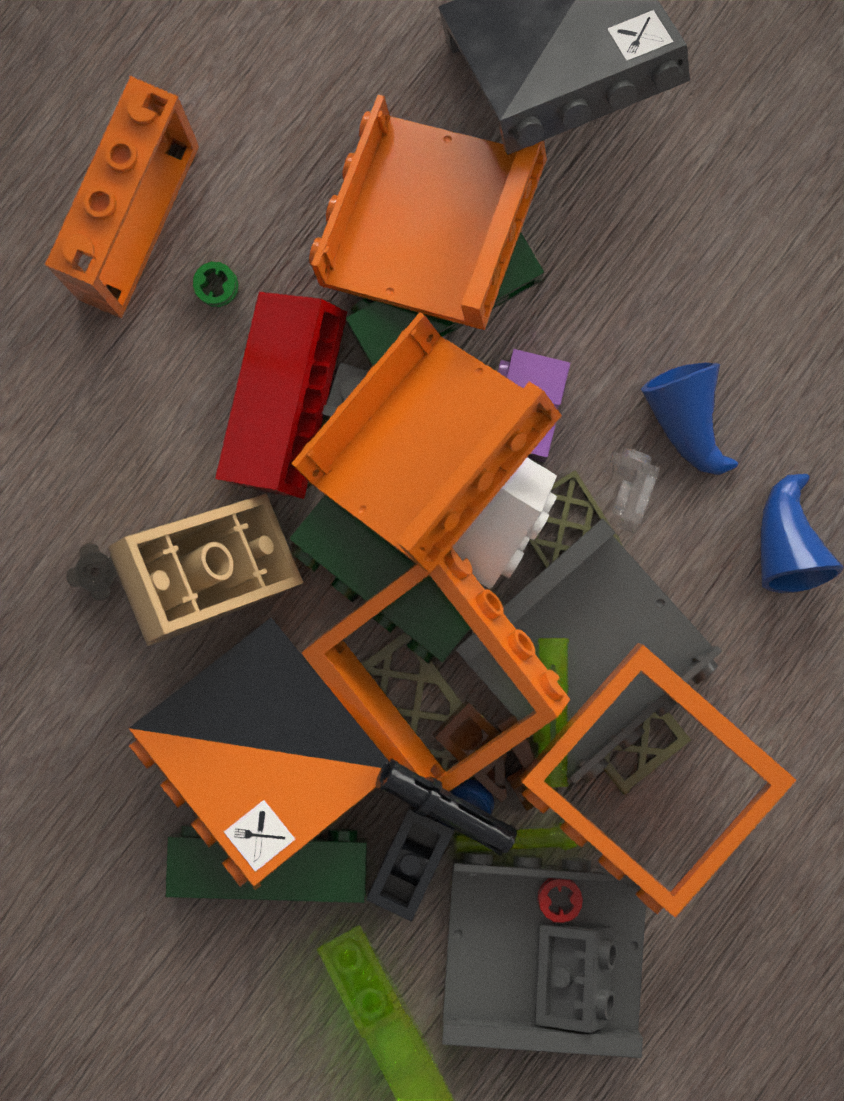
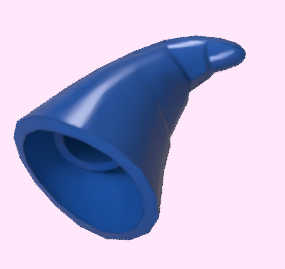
M705 362L683 365L670 369L645 383L641 390L666 436L685 460L701 472L716 475L726 473L738 466V462L735 459L724 456L715 444L713 412L720 364Z
M794 474L784 477L772 487L763 509L761 573L762 587L768 591L796 593L812 589L834 579L843 571V565L811 528L800 505V490L809 482L810 476L808 474Z

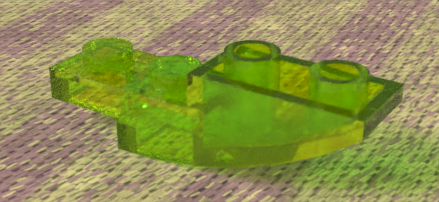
M361 925L318 947L317 951L361 1037L365 1038L396 1100L455 1101L434 1061L435 1057L420 1028Z

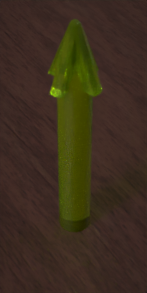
M559 822V827L517 830L515 842L510 850L560 847L561 850L567 851L579 845L560 829L563 823ZM454 833L455 853L492 851L461 833Z

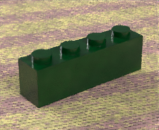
M521 232L493 309L542 282L544 271ZM364 298L350 308L353 314L346 317V322L370 367H373L419 312ZM424 314L442 337L465 326Z
M326 495L323 496L289 538L298 546L293 555L314 572L322 565L336 578L330 585L352 603L358 596L368 601L415 565L382 537ZM429 575L372 618L390 633L397 626L412 639L406 646L428 664L434 657L443 662L470 629L467 622Z
M191 824L181 825V833H173L168 837L166 897L365 903L368 838H357L358 830L328 829V837H315L260 882L261 886L254 890L248 881L240 887L224 868L222 862L228 856L217 842L208 847Z

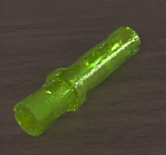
M538 638L540 661L547 670H551L552 665L556 666V673L560 677L557 682L568 695L569 638ZM568 704L556 718L555 736L568 723ZM551 722L533 734V742H538V756L551 742ZM568 754L544 780L551 787H569V782H567Z

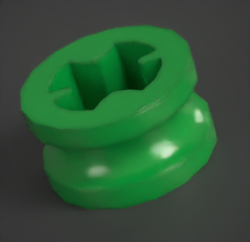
M211 261L203 264L197 269L193 277L195 294L201 301L211 307L228 305L235 299L238 293L239 283L237 276L227 265L221 262ZM214 272L219 278L224 273L228 279L222 285L224 293L217 297L212 291H210L209 295H206L203 289L209 285L207 276Z

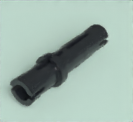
M390 759V762L387 761L380 770L376 780V787L411 805V811L419 816L429 815L461 834L481 843L500 856H503V853H508L512 848L517 836V829L514 826L500 821L475 805L442 788L441 781L432 776L424 778L399 764L394 759Z

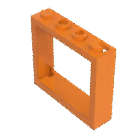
M130 76L45 263L49 270L78 300L121 319L199 148L179 97ZM177 144L186 148L181 160L168 155L171 145ZM82 254L92 258L86 272L78 265ZM108 286L121 291L118 300L107 289Z
M453 548L448 551L431 573H428L418 564L413 565L301 652L389 762L390 759H394L399 764L424 778L432 776L441 781L442 788L451 791L556 719L571 700L557 681L560 677L553 670H547L536 656L535 647L531 639L523 631L515 629L505 616L504 608L499 598L492 591L484 589L473 575L472 566L467 557L462 560ZM428 575L435 581L534 708L533 712L447 771L443 769L343 641V639Z
M637 643L520 776L521 782L527 787L522 795L543 814L549 808L555 811L565 820L560 829L580 847H583L589 841L602 853V856L597 861L619 881L627 875L641 887L635 895L656 914L664 908L675 918L796 782L792 775L640 643ZM640 671L766 782L765 786L671 892L544 781Z

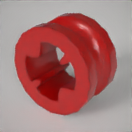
M548 878L538 890L537 900L539 908L545 917L553 922L565 923L571 921L578 916L582 909L583 897L581 890L571 879ZM562 886L571 889L568 898L572 905L569 909L563 911L560 906L558 907V912L549 909L552 900L548 893L551 889L557 887L559 892H561Z

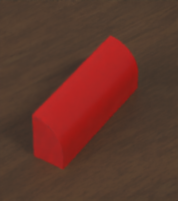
M268 292L258 293L215 479L263 492L299 499L305 498L308 480L291 463L321 429L322 411L327 403L347 311L321 298Z

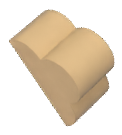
M267 493L124 537L108 547L147 646L171 639L303 584Z

